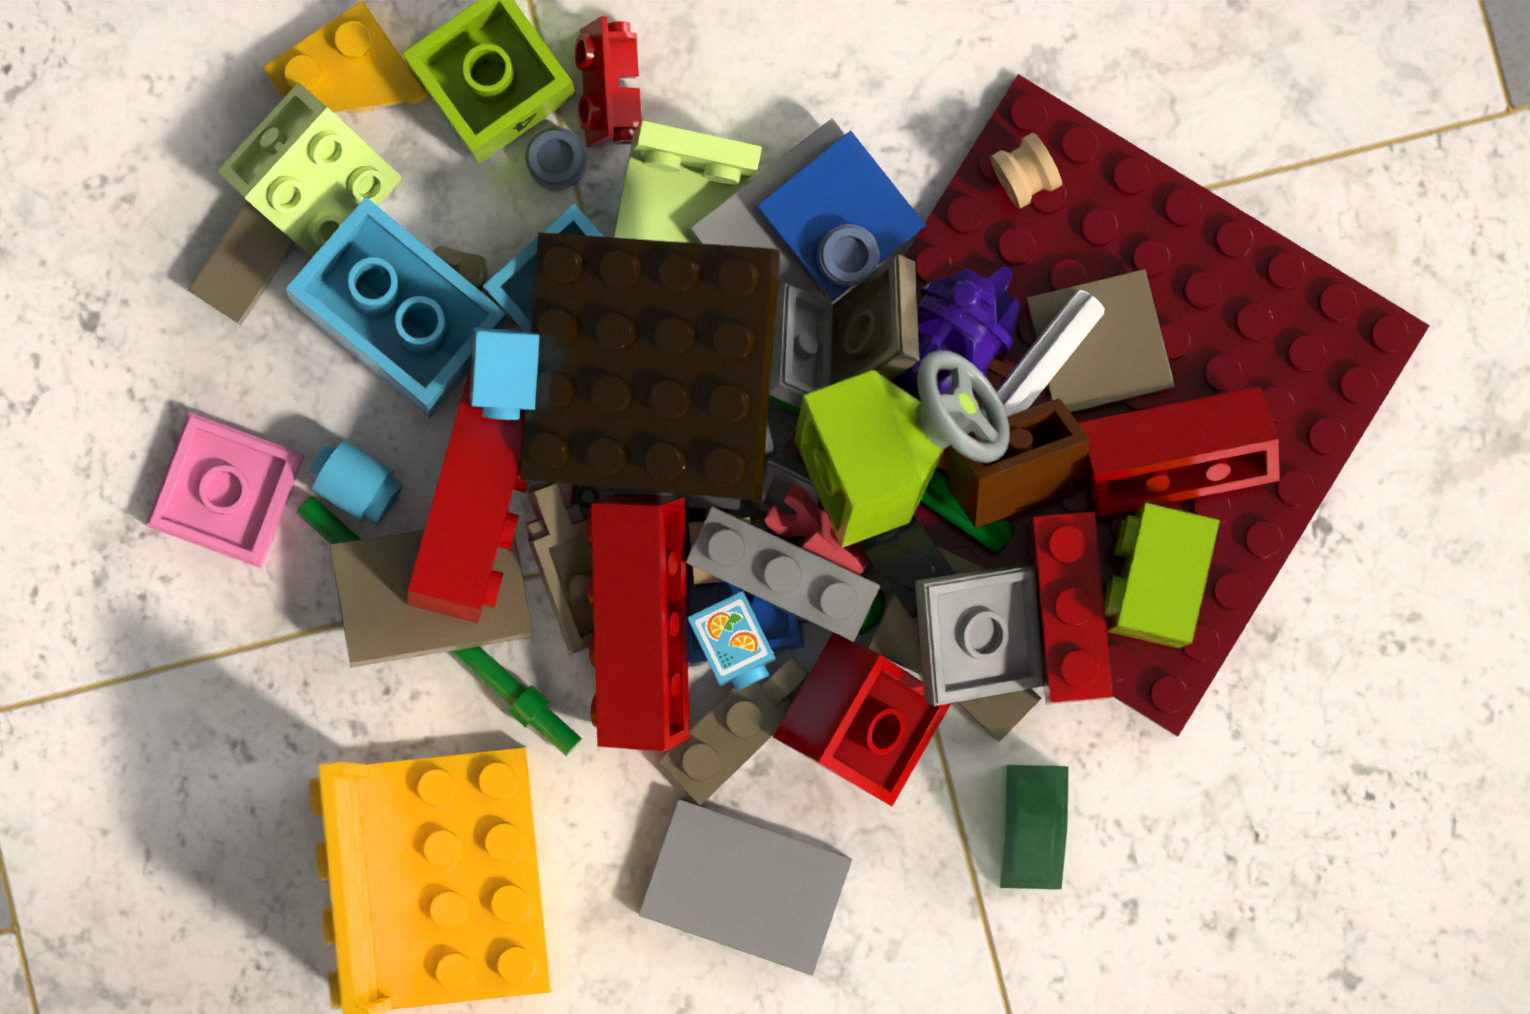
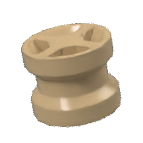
M1033 132L1023 137L1020 147L1013 151L1006 152L1000 150L990 156L992 167L999 182L1018 209L1030 204L1032 195L1041 190L1051 192L1062 186L1060 174L1052 157L1040 138Z

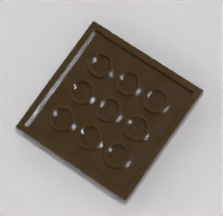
M538 232L531 332L539 334L535 410L525 409L520 479L751 501L762 500L780 249Z

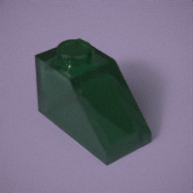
M1002 766L1000 888L1062 890L1068 829L1069 766Z

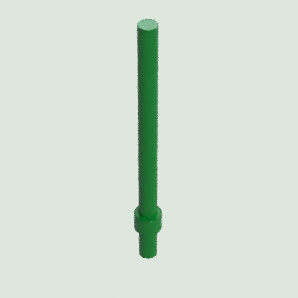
M314 496L309 497L296 513L331 545L362 540ZM478 646L449 651L510 706L508 713L522 726L528 728L532 725L565 756H568L580 743L582 738L547 707L550 701L533 685L526 688L483 648Z

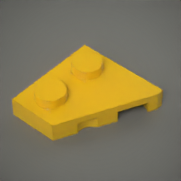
M363 0L263 67L283 98L299 82L333 113L346 111L352 114L374 111V107L402 103L417 105L429 99L427 93Z

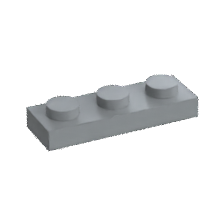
M712 506L686 561L687 564L853 642L880 588V584Z

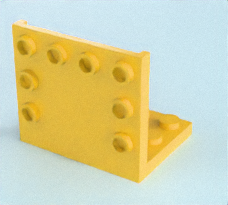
M527 747L375 764L345 761L318 764L320 778L310 779V801L313 816H322L324 818L326 842L316 843V863L319 880H330L332 906L322 908V925L326 945H336L338 969L336 971H329L328 974L329 997L332 1010L342 1009V1014H384L393 1009L552 992Z

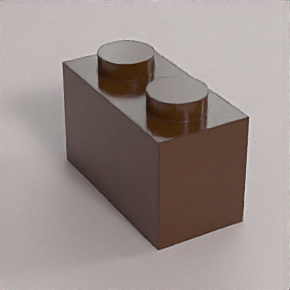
M1060 398L1007 416L1010 430L1008 447L1005 453L995 461H974L959 453L951 445L949 446L946 486L975 528L1084 489L1090 439ZM973 431L967 434L972 439L982 443Z

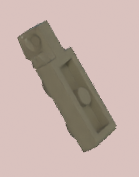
M541 481L527 487V492L537 519L525 523L530 536L527 539L567 649L571 653H576L589 647L591 637L594 634V607L590 605L587 595L588 581L593 572L592 546L589 545L586 538L587 517L583 516L579 505L576 503L565 507L557 483Z
M791 657L769 679L766 677L739 691L733 688L690 730V739L671 748L658 763L701 806L775 734L792 704L787 696L807 678V672Z

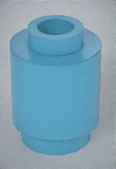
M345 439L336 448L327 443L317 455L308 472L309 475L316 479L312 486L313 492L360 522L367 518L376 525L385 517L403 487V483L392 477L394 470Z

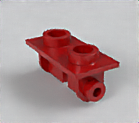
M601 16L579 29L580 35L576 39L574 48L575 64L578 70H582L583 94L578 103V121L581 129L585 130L586 147L589 148L613 137L614 144H631L633 133L642 122L640 88H619L618 78L635 79L639 76L637 34L631 32L630 22L615 21L607 23V16Z

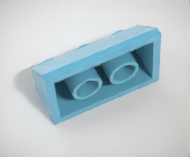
M367 197L360 202L285 288L291 304L429 418L468 374L472 360L474 327L498 329L507 316L503 309Z

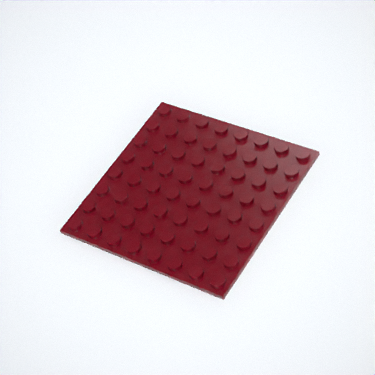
M1017 74L927 218L926 226L919 231L904 257L915 262L917 304L922 298L919 291L925 282H934L966 269L972 270L983 278H990L1001 267H1008L1012 272V279L1007 292L1016 299L1020 307L1017 314L1012 346L1004 356L998 357L995 355L994 358L1015 368L1035 343L1025 301L1026 298L1145 269L1175 388L1073 413L1072 416L1077 423L1260 387L1278 436L1280 481L1157 505L1220 520L1192 643L1180 648H1174L1107 632L1113 698L1176 737H1179L1430 325ZM1033 132L1040 138L1052 157L1060 174L1062 186L1051 192L1041 190L1032 195L1030 204L1018 209L999 182L992 167L990 156L1000 150L1006 152L1013 151L1020 147L1023 137ZM894 380L891 381L893 384H895L903 391H905L902 385L895 382ZM1047 386L1028 409L1050 401ZM795 430L781 453L804 464L794 441ZM936 467L935 471L947 478V473ZM1085 474L1084 489L1005 517L1006 520L1014 525L1015 532L1004 549L999 553L992 552L921 502H919L914 515L936 546L984 569L1020 563L1032 564L1028 523L1033 517L1095 512L1104 593L1107 580H1112L1113 576L1119 577L1123 558L1113 556L1121 520H1126L1127 515L1133 516V513L1138 509L1098 517ZM820 500L818 507H820L823 510L824 507ZM1105 617L1106 631L1109 622V617Z

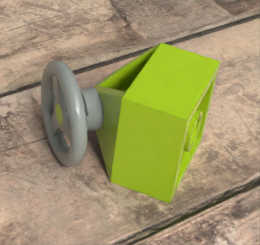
M937 350L929 353L921 361L918 369L917 383L922 403L874 370L803 395L794 441L841 548L910 523L944 449L951 445L962 455L978 462H992L999 459L1005 453L1009 443L1010 430L1003 404L987 378L964 357L951 351ZM939 369L951 371L952 387L939 395L936 376ZM972 391L976 394L979 401L981 402L987 414L989 422L980 413L978 403L973 397ZM973 431L982 443L972 439L967 434Z

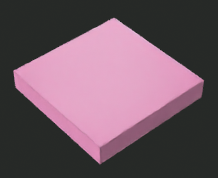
M189 412L146 526L263 568L305 455Z

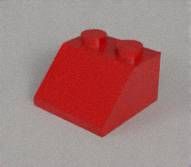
M833 632L773 738L893 807L951 703L937 706L925 703L924 686L921 680L875 651Z

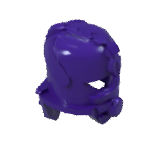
M1006 266L1001 267L990 278H983L972 270L966 269L937 281L924 283L919 291L922 298L917 304L919 361L894 379L895 382L904 387L909 395L922 403L917 383L918 369L921 361L931 352L946 350L959 354L977 367L985 377L988 373L986 368L994 356L1002 357L1008 352L1013 344L1017 314L1020 307L1016 299L1007 292L1012 279L1011 270ZM945 369L938 370L936 382L939 395L952 387L951 371Z

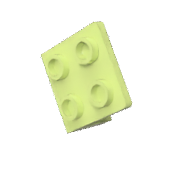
M299 82L217 171L248 202L311 257L318 252L365 197L379 206L401 181V175Z
M642 120L633 133L613 237L698 243L688 229L748 183V179L758 170L762 146Z

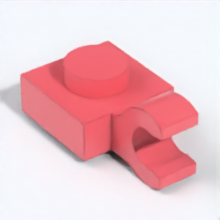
M792 485L785 496L784 502L796 511V515L784 513L775 504L769 509L764 521L774 533L785 537H803L805 540L801 548L858 575L863 572L869 557L858 542L841 548L825 510H822L813 502L812 497L806 490L797 485Z

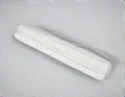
M1081 289L1075 291L996 390L1007 416L1027 410L1102 317L1105 309L1094 296ZM982 408L980 413L989 422L984 408Z

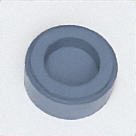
M552 127L540 131L531 139L526 150V165L531 177L540 186L550 190H564L572 187L582 178L587 165V157L583 143L573 132L564 128Z
M854 224L840 225L828 231L821 238L816 250V262L821 274L832 284L842 287L855 286L868 280L871 274L876 271L880 259L879 246L874 236L865 228Z

